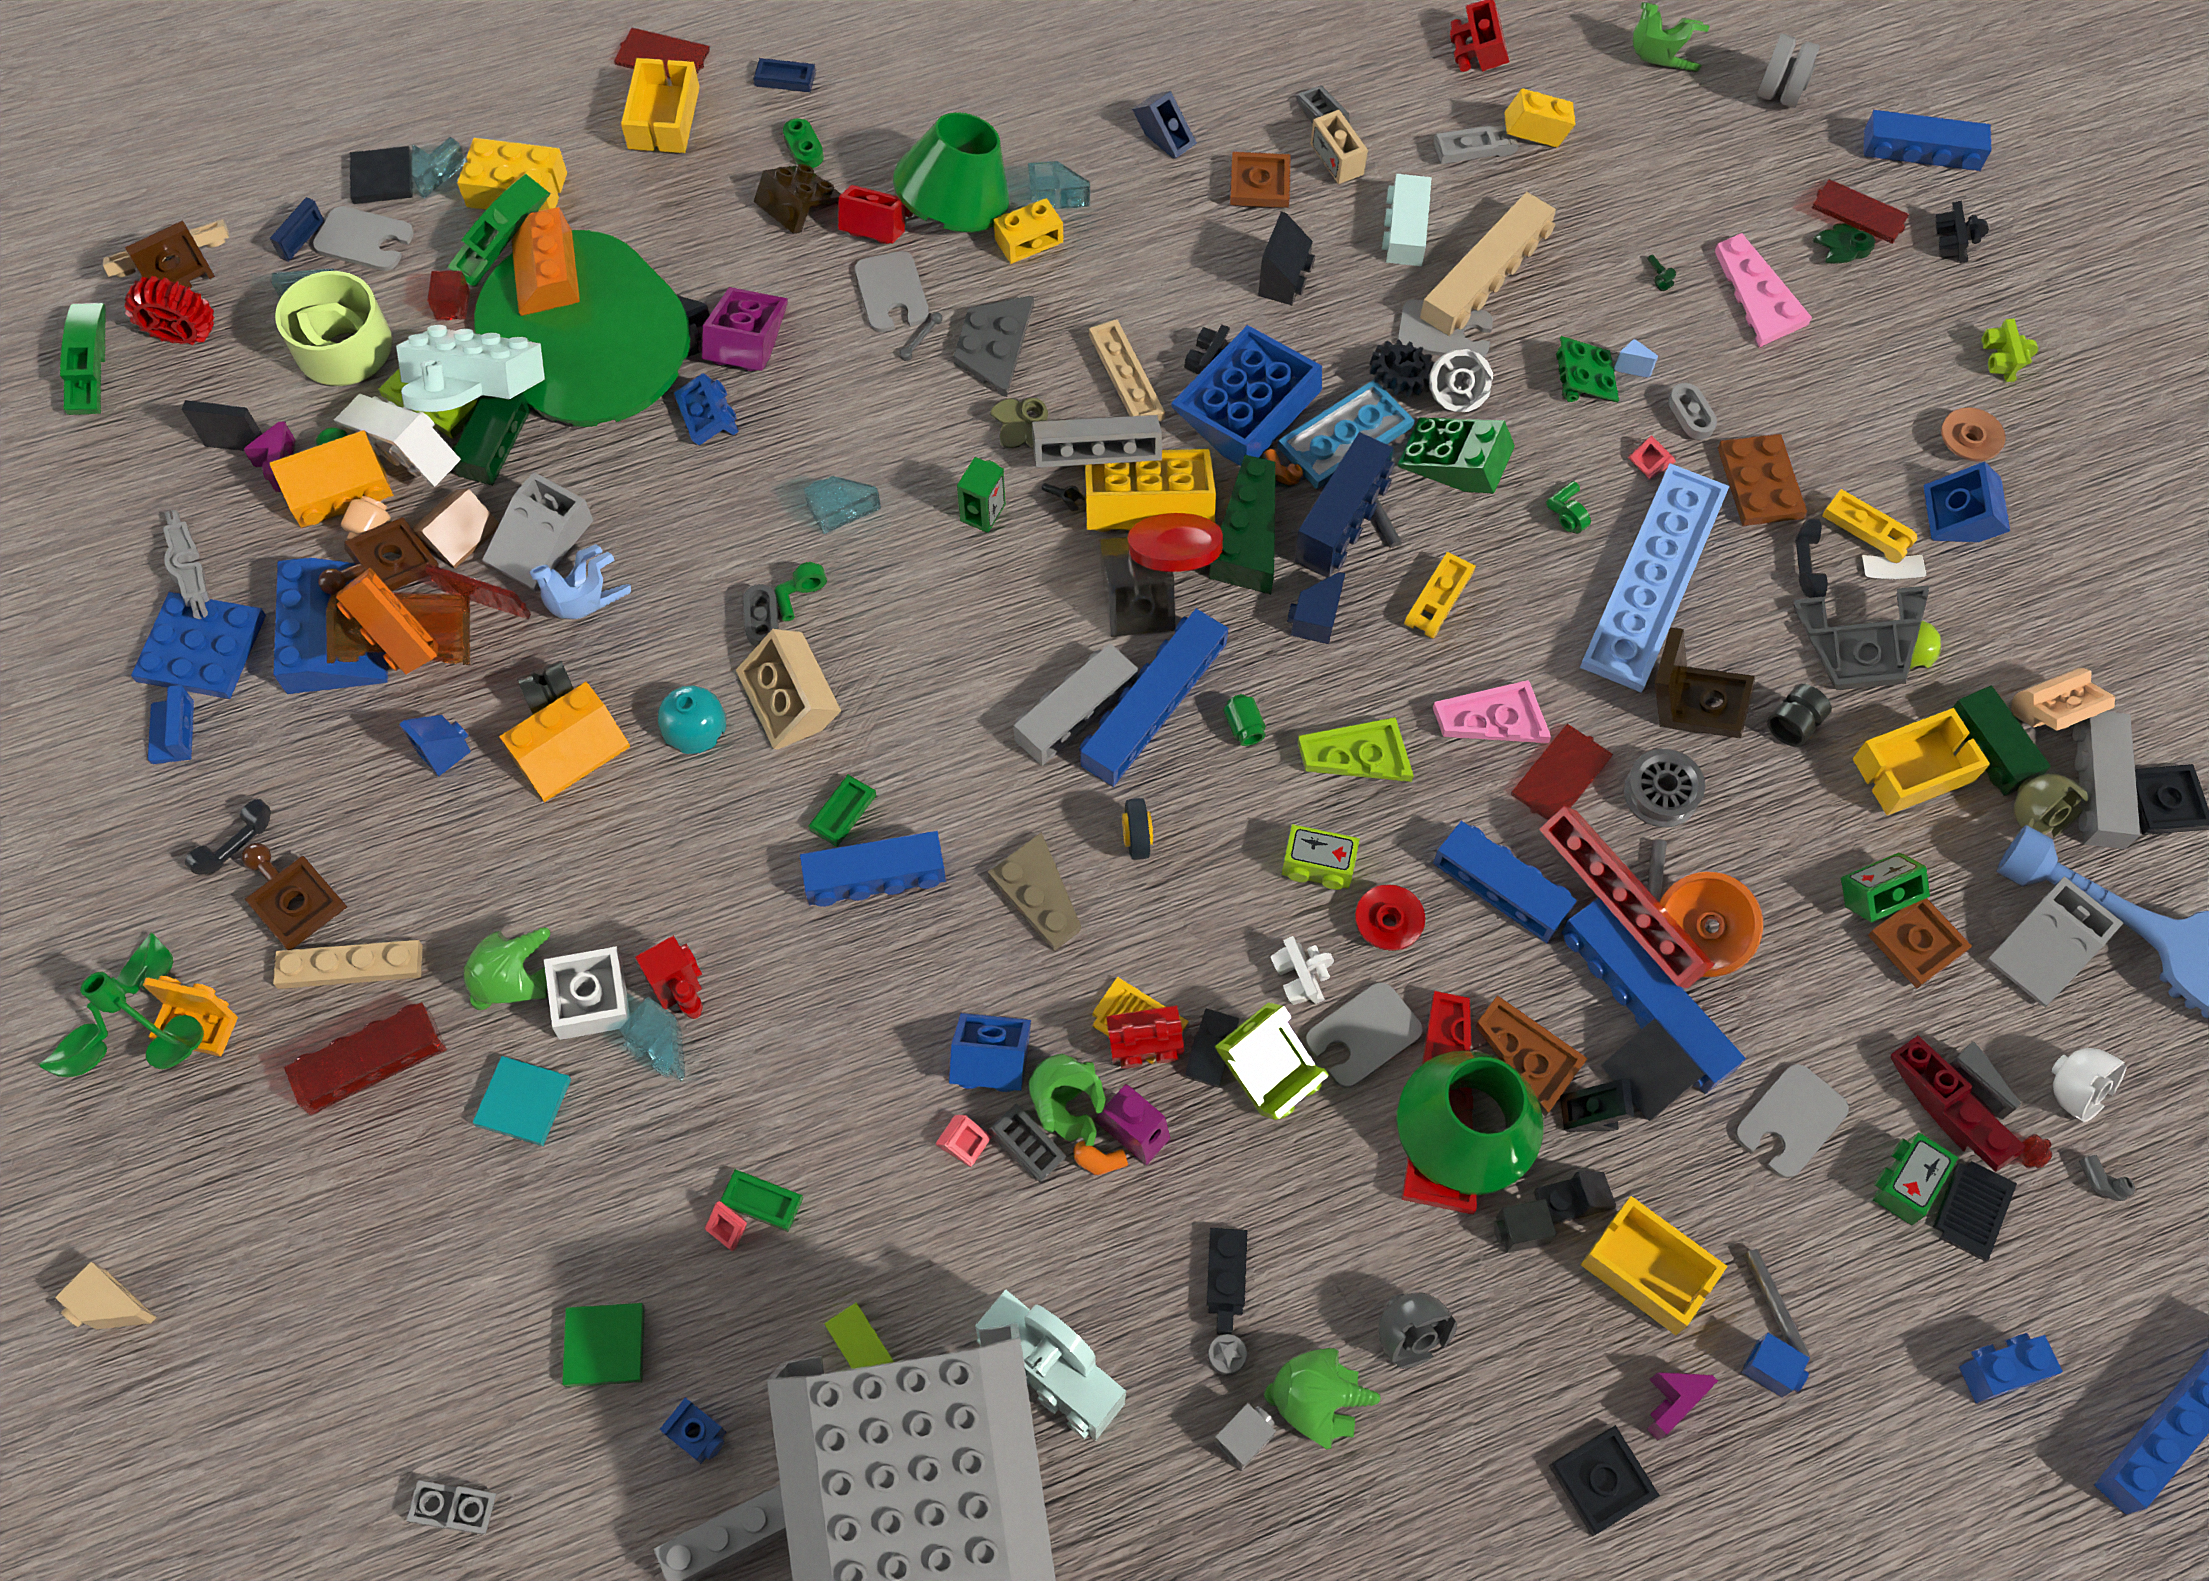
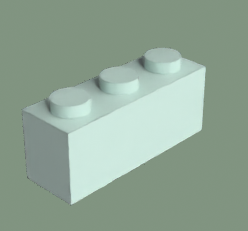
M1396 174L1394 186H1388L1386 204H1391V209L1386 208L1384 226L1389 227V232L1384 231L1382 250H1387L1386 263L1422 266L1426 248L1432 177Z

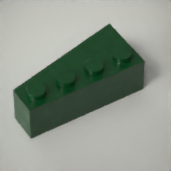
M1244 455L1221 526L1223 549L1220 556L1210 564L1209 579L1271 595L1274 579L1275 543L1274 461Z

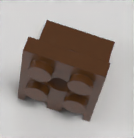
M183 220L125 247L142 277L150 279L151 276H156L160 280L166 277L171 282L176 283L178 281L180 285L190 286V288H192V285L189 281L205 273L209 279L215 277ZM174 255L172 259L162 261L165 257Z

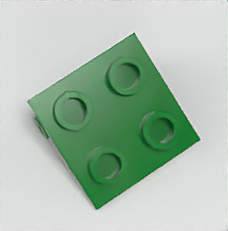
M1561 336V346L1558 348L1556 358L1559 363L1560 381L1564 383L1562 384L1563 397L1568 402H1575L1579 399V395L1587 393L1618 402L1619 396L1611 352Z

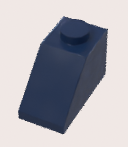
M1171 91L1154 94L1132 109L1145 136L1173 159L1197 144Z
M1338 572L1300 592L1298 603H1291L1287 622L1293 623L1291 636L1329 644L1345 573Z

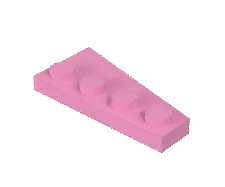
M1743 233L1717 244L1714 252L1727 280L1731 281L1735 287L1734 295L1738 303H1742L1747 313L1745 316L1749 327L1754 328L1757 335L1755 340L1759 347L1809 325L1812 319L1811 315Z

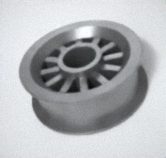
M1656 749L1639 757L1634 763L1624 785V796L1630 810L1645 823L1663 828L1675 827L1690 819L1705 793V779L1699 766L1687 755L1671 749ZM1659 785L1666 786L1670 791H1664Z

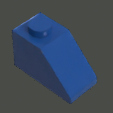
M443 715L408 719L399 724L417 754L438 776L442 775L471 752L465 741L469 737L466 731L456 721L450 724Z

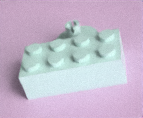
M444 325L429 326L427 331L421 334L409 336V340L396 346L401 381L409 383L401 390L403 404L408 409L415 411L438 412L461 407L481 395L511 399L545 380L541 343L528 342L525 337L508 339L501 338L498 333L481 335L473 333L471 329L455 331L448 330Z
M1005 1290L975 1325L978 1336L977 1342L981 1345L979 1329L1018 1323L1027 1386L1030 1385L1036 1390L1039 1395L1038 1401L1049 1411L1055 1414L1059 1409L1066 1415V1418L1069 1420L1067 1425L1078 1436L1085 1439L1089 1435L1096 1441L1125 1405L1126 1390L1096 1366L1094 1352L1063 1321L1039 1305H1034L1030 1310Z

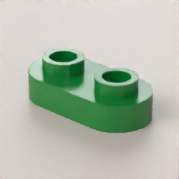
M801 118L791 119L783 126L784 140L796 164H805L812 168L818 167L823 162L824 155L822 145L811 124Z

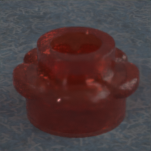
M2033 1134L2022 1142L2026 1147L2018 1157L2022 1160L2024 1167L2032 1168L2035 1166L2036 1168H2041L2051 1159L2052 1152L2049 1148L2052 1143L2049 1139L2043 1140L2037 1134Z

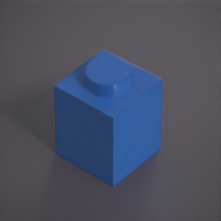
M1768 1332L1756 1341L1741 1373L1783 1398L1793 1391L1799 1392L1809 1376V1372L1804 1369L1810 1358Z

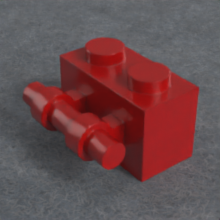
M1481 0L1466 5L1469 22L1462 24L1460 19H1455L1450 23V39L1455 44L1454 58L1455 62L1459 64L1460 71L1466 72L1470 70V61L1476 56L1482 72L1510 63L1495 0ZM1472 36L1473 43L1466 45L1467 38Z
M850 185L839 196L838 230L849 232L852 236L856 237L865 236L873 238L879 243L893 244L905 232V217L911 218L913 212L902 203L898 196Z
M673 935L635 956L664 1010L678 1004L685 1016L692 1019L700 1017L703 1005L697 996V992L702 990L697 977L703 974L686 943L680 946Z
M1177 1005L1106 1016L1113 1065L1120 1064L1123 1069L1135 1068L1142 1065V1060L1156 1058L1157 1063H1168L1178 1060V1055L1184 1054L1183 1033Z

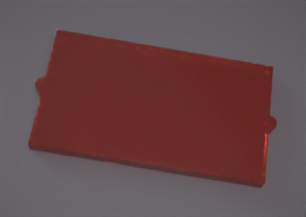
M632 27L625 41L620 43L621 48L614 59V63L618 66L634 69L637 58L663 60L666 76L670 78L667 66L668 60L694 62L698 75L700 69L704 68V61L710 51V47Z
M1830 179L1823 190L1819 189L1816 195L1818 198L1812 206L1814 210L1891 244L1894 243L1899 233H1903L1905 229L1904 224L1909 216L1906 212Z
M427 564L425 567L431 580L443 592L528 620L531 613L526 608V603L522 602L513 591L431 564Z
M1567 723L1513 789L1511 795L1531 808V813H1538L1549 820L1563 806L1573 807L1609 762L1613 754L1594 742L1592 736H1585Z

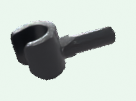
M1047 483L1042 485L1043 491L1062 498L1071 511L1079 510L1074 501L1078 499L1085 500V497L1075 485L1068 486L1065 489H1060Z

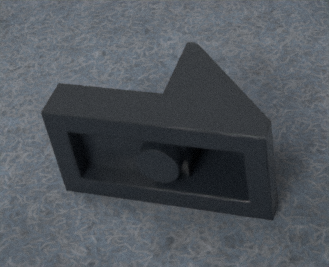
M678 296L688 317L690 337L688 357L700 353L697 342L701 340V336L697 328L704 325L710 313L705 303Z
M1205 1008L1199 1030L1195 1035L1185 1078L1219 1088L1226 1063L1215 1049V1046L1238 1028L1240 1018Z
M1624 1079L1614 1080L1560 1096L1564 1131L1567 1132L1615 1131L1619 1129L1618 1121L1634 1117L1630 1081Z
M1578 1171L1569 1180L1539 1187L1534 1191L1536 1201L1546 1199L1553 1225L1609 1211L1617 1207L1604 1172Z

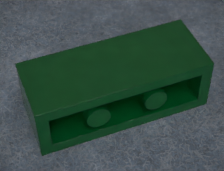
M520 393L511 399L486 395L478 397L473 415L465 422L462 436L458 443L452 447V450L461 459L454 466L458 477L493 486L531 412L524 393Z
M1992 685L1959 699L1952 707L1970 732L1964 741L1967 742L1974 738L1990 763L1985 769L1990 781L1999 788L2004 796L2017 791L2025 780L2044 775L2051 767Z

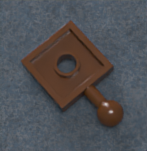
M404 517L345 541L344 549L355 565L341 571L337 569L324 570L319 576L318 584L320 589L326 594L336 595L346 586L347 582L356 579L367 569L371 568L391 591H394L437 572L439 564ZM392 552L398 554L400 558L390 561L385 559L383 555Z
M261 843L250 844L242 852V862L251 870H259L268 882L245 898V901L287 950L295 948L347 908L346 904L304 856H301L283 871L279 872L270 862L271 852L267 846ZM297 896L304 897V903L300 908L288 910V904L293 898Z

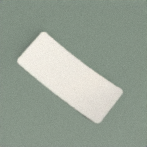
M1922 555L1905 556L1899 563H1893L1886 557L1862 556L1866 577L1906 579L1926 576Z

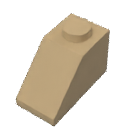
M90 1262L55 1297L65 1306L61 1311L62 1315L77 1327L82 1323L94 1329L151 1324L157 1318L114 1276L93 1262Z

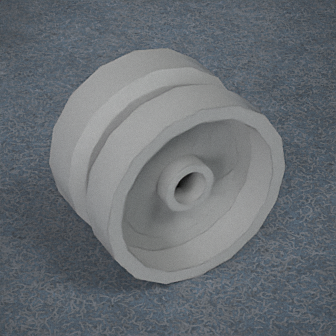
M1781 33L1757 96L1771 100L1775 97L1779 85L1783 84L1785 88L1780 98L1781 104L1796 108L1801 93L1806 91L1815 69L1814 61L1821 45L1806 41L1802 44L1797 58H1794L1791 55L1796 45V38Z

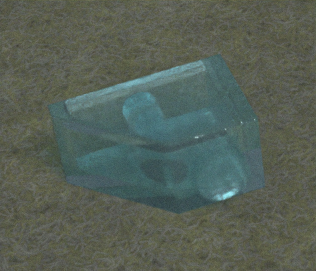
M831 476L824 480H817L804 488L807 506L823 534L881 509L878 490L872 485Z

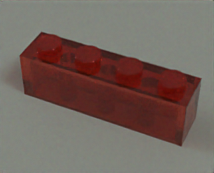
M421 1002L404 1006L398 1010L397 1014L385 1020L370 1022L364 1026L363 1030L349 1037L336 1038L329 1043L328 1047L315 1053L303 1054L297 1057L294 1063L285 1066L284 1070L298 1105L309 1115H312L446 1051L447 1048L432 1013Z

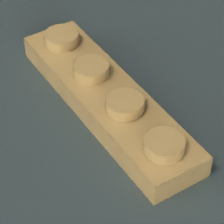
M224 219L189 230L198 247L207 245L208 248L217 247L225 243V238L229 237V230ZM127 251L103 259V267L108 277L117 274L118 278L136 272L135 268L137 267Z
M1118 319L1089 328V337L1129 416L1157 415L1159 421L1165 420V411Z
M419 940L276 951L273 984L278 989L421 978L423 945Z

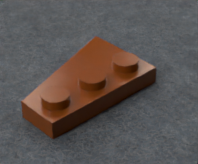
M1498 995L1475 1026L1499 1058L1516 1069L1529 1083L1535 1092L1542 1114L1545 1117L1588 1059Z

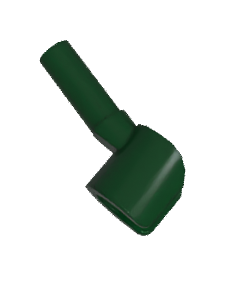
M1650 255L1648 261L1658 273L1654 278L1655 285L1660 291H1666L1674 286L1673 279L1676 277V271L1673 268L1665 269L1654 255Z

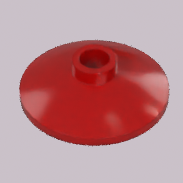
M1390 884L1376 886L1361 897L1356 907L1355 921L1358 931L1368 943L1382 950L1397 951L1411 946L1419 939L1425 927L1426 917L1423 905L1411 891L1401 886ZM1390 918L1394 921L1395 925L1387 926L1382 920Z

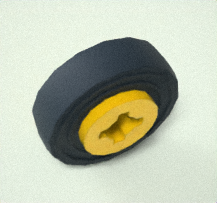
M1143 798L1126 800L1125 813H1122L1125 847L1129 848L1131 860L1147 859L1150 856V845H1153L1151 813L1147 811Z

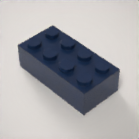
M1358 432L1298 530L1296 563L1327 578L1331 576L1335 568L1341 569L1348 554L1345 552L1349 544H1356L1363 529L1360 527L1364 519L1369 521L1376 510L1377 503L1375 500L1379 494L1384 496L1390 487L1392 479L1389 476L1395 465V462L1391 461L1393 447Z

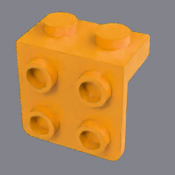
M160 976L158 980L146 978L143 986L163 1003L154 1025L163 1031L172 1018L179 1015L192 1016L201 1023L204 1030L201 1044L193 1051L222 1057L238 1019V1016L228 1008L229 1003L218 998L213 988L203 984L195 983L193 987L181 985L182 983L167 976ZM150 1032L149 1038L151 1040H154L156 1037H158L152 1032Z

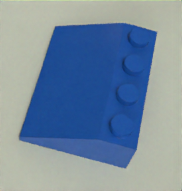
M1247 325L1171 403V407L1222 456L1241 466L1245 454L1259 458L1322 391V365Z
M319 558L278 561L274 677L287 694L388 683V663L383 657L386 652L378 643L374 646L371 645L360 632V629L363 628L354 617L349 620L336 605L340 602L336 598L337 594H326L320 589L318 584L319 576L324 570L337 569L341 571L355 565V563Z

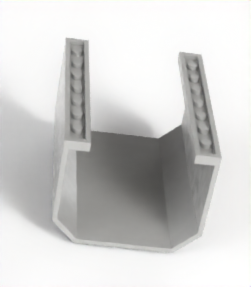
M1018 1323L979 1329L981 1347L825 1374L822 1356L782 1362L767 1379L793 1581H1056Z

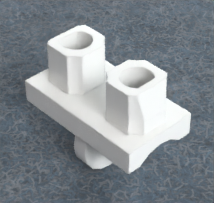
M1294 936L1283 940L1286 947L1270 957L1278 974L1283 975L1294 969L1298 973V979L1283 985L1289 1001L1293 1005L1312 1000L1315 1004L1324 1001L1325 998L1314 973L1318 974L1320 981L1330 978L1327 968L1334 963L1332 954H1320L1317 946L1314 945L1307 949L1310 956L1308 960L1302 945L1296 942Z

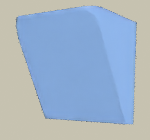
M1633 339L1620 351L1614 370L1649 378L1658 355Z

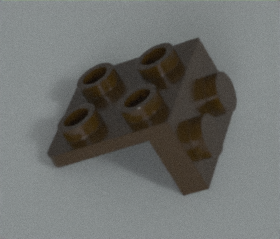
M798 164L797 166L763 170L753 202L795 234L802 232L811 206L839 202L841 193L834 189L832 183L823 180L814 173L812 167Z

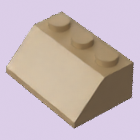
M772 629L736 669L773 749H781L823 731L841 712L802 632Z

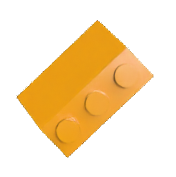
M365 430L270 462L271 469L289 509L301 528L318 524L323 520L340 514H345L350 502L354 499H361L362 496L370 497L379 502L394 496L385 469Z
M587 681L499 736L510 757L544 803L630 748V744L606 706Z

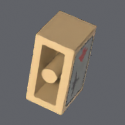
M1336 110L1313 119L1310 145L1336 182L1341 184L1364 175L1368 149L1341 111Z

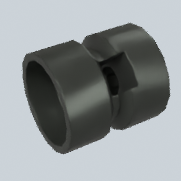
M561 660L544 667L542 674L533 671L517 678L533 715L574 689Z
M1799 684L1795 686L1783 703L1768 717L1767 725L1771 733L1782 743L1792 747H1800L1814 733L1815 727L1821 725L1829 716L1832 707L1829 699L1820 690L1808 684Z

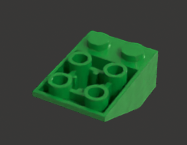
M1419 417L1398 462V467L1463 492L1494 494L1515 444L1505 420Z

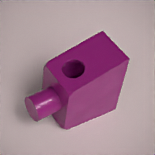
M1127 1084L1119 1090L1103 1108L1102 1113H1099L1095 1119V1122L1146 1166L1170 1140L1165 1116Z

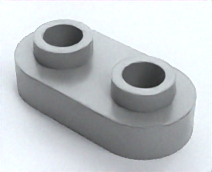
M1690 383L1676 385L1672 389L1668 403L1683 430L1694 439L1702 440L1709 438L1717 425L1715 413L1699 388Z

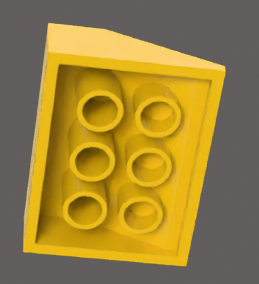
M1209 449L1162 450V460L1085 465L1087 530L1106 532L1111 529H1127L1130 531L1134 525L1146 518L1167 513L1194 514L1215 522L1216 491Z

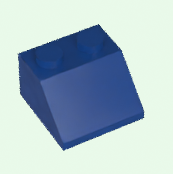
M1985 461L1923 485L1930 533L1934 541L1982 542L2010 531L2002 479Z
M961 1013L951 1043L949 1084H958L967 1089L979 1086L995 1088L1000 1092L1021 1091L1026 1070L1031 1020Z

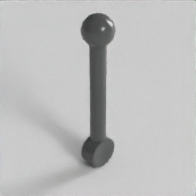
M933 313L931 321L909 347H904L900 350L902 360L909 361L912 358V351L936 324L942 322L943 317L940 313Z

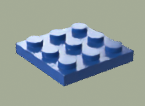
M168 592L131 676L139 683L166 688L182 685L188 692L231 699L266 614L262 608L210 599L208 602H205L208 615L203 618L199 609L201 619H196L193 616L191 606L187 607L185 605L182 594Z

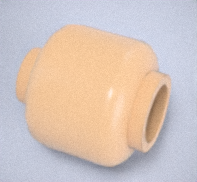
M367 496L352 500L341 521L342 528L349 532L347 539H352L388 524L391 517L386 511L387 506Z

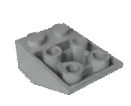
M533 472L513 495L482 559L483 563L535 591L539 584L537 580L532 579L530 571L541 565H548L550 569H554L593 522L586 500Z
M2064 876L2047 892L1987 961L2042 1006L2046 1007L2107 943L2123 922Z

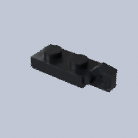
M1210 1228L1206 1306H1208V1313L1217 1314L1216 1335H1232L1234 1315L1243 1314L1246 1286L1247 1230Z

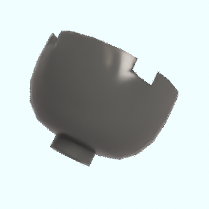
M1423 1292L1406 1295L1399 1294L1387 1303L1386 1309L1381 1316L1378 1327L1379 1340L1393 1364L1396 1363L1402 1369L1411 1368L1433 1358L1434 1356L1427 1351L1433 1349L1438 1344L1444 1349L1455 1335L1458 1324L1447 1307L1439 1299Z

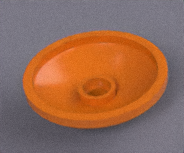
M1698 872L1688 875L1674 883L1659 902L1715 964L1702 977H1720L1740 969L1753 957L1760 945L1763 934V915L1760 905L1753 893L1742 882L1729 875L1718 872ZM1711 921L1719 923V929L1715 933H1710L1708 930V925Z

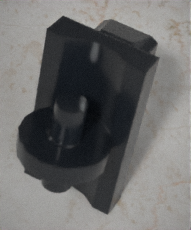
M1962 201L1952 202V211L1936 214L1937 235L1954 232V235L1939 237L1940 257L1958 255L1959 263L1968 262V240H1971L1973 244H1978L1981 242V238L1989 231L1987 221L1978 219L1976 215L1969 216L1968 221L1965 222Z
M1221 324L1218 332L1203 327L1198 335L1196 346L1207 351L1204 354L1190 349L1185 358L1184 368L1199 375L1228 345L1225 338L1230 331V327Z

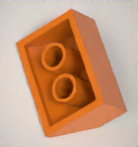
M556 207L530 213L511 239L518 311L521 316L580 302L572 229L561 209Z
M371 568L367 569L338 592L336 598L340 602L336 605L349 620L354 617L363 627L360 629L361 634L371 645L379 644L386 652L383 655L384 659L395 671L401 669L407 675L437 656L438 643Z

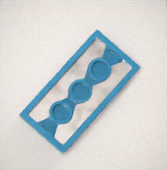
M1372 380L1278 440L1277 448L1294 466L1298 464L1302 468L1303 475L1316 489H1319L1328 483L1358 432L1388 444L1413 428L1415 420L1386 390L1382 389L1379 383H1375Z

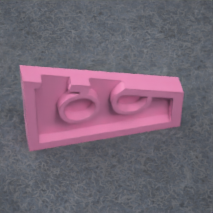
M1529 680L1437 701L1433 705V711L1443 737L1549 743L1551 739L1550 732Z

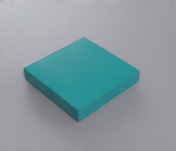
M501 1056L472 1123L476 1127L543 1147L571 1082V1078L562 1073Z

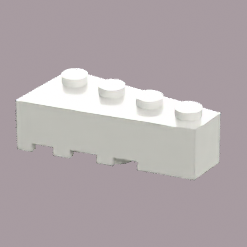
M359 394L334 419L339 427L345 430L348 435L365 430L378 456H384L396 466L402 464L407 467L409 473L416 477L422 474L427 483L434 487L461 460L432 428L435 424L425 413L421 411L418 413L413 412L405 406L403 408L398 407L391 401L388 403L383 402L376 396L371 398Z

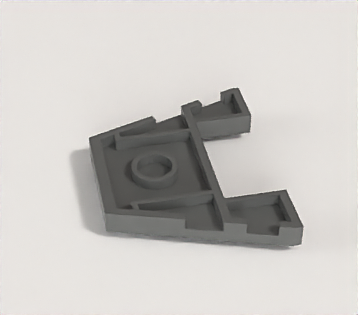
M1929 586L1897 589L1900 620L1828 627L1825 596L1794 600V610L1836 690L1906 684L1928 599Z

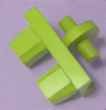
M2005 319L2000 328L1986 329L1981 338L1983 348L1997 349L1998 351L1992 353L1988 359L1989 372L2004 374L2005 382H2015L2017 379L2016 373L2025 365L2032 362L2031 357L2039 350L2036 341L2026 340L2024 335L2019 336L2015 319Z

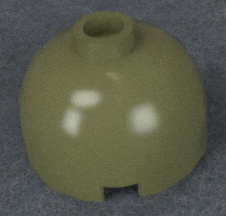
M2054 773L2041 775L2034 779L2029 778L2019 786L2013 811L2021 828L2028 825L2042 834L2052 831L2054 838L2066 830L2080 816L2083 810L2078 805L2082 798L2087 802L2088 795L2087 791L2068 777Z

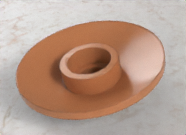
M1967 407L1954 410L1945 418L1941 427V435L1946 446L1954 454L1967 460L1986 461L1992 459L2000 453L2005 445L2006 436L2003 426L1993 415L1981 409Z

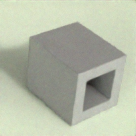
M1247 1403L1218 1433L1213 1443L1242 1471L1274 1437L1276 1433L1272 1428L1274 1421L1261 1407L1257 1406L1254 1409Z

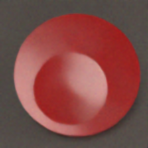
M1167 513L1152 516L1138 522L1128 533V552L1131 558L1144 567L1158 571L1181 572L1204 567L1215 561L1223 549V533L1220 527L1210 519L1194 514Z

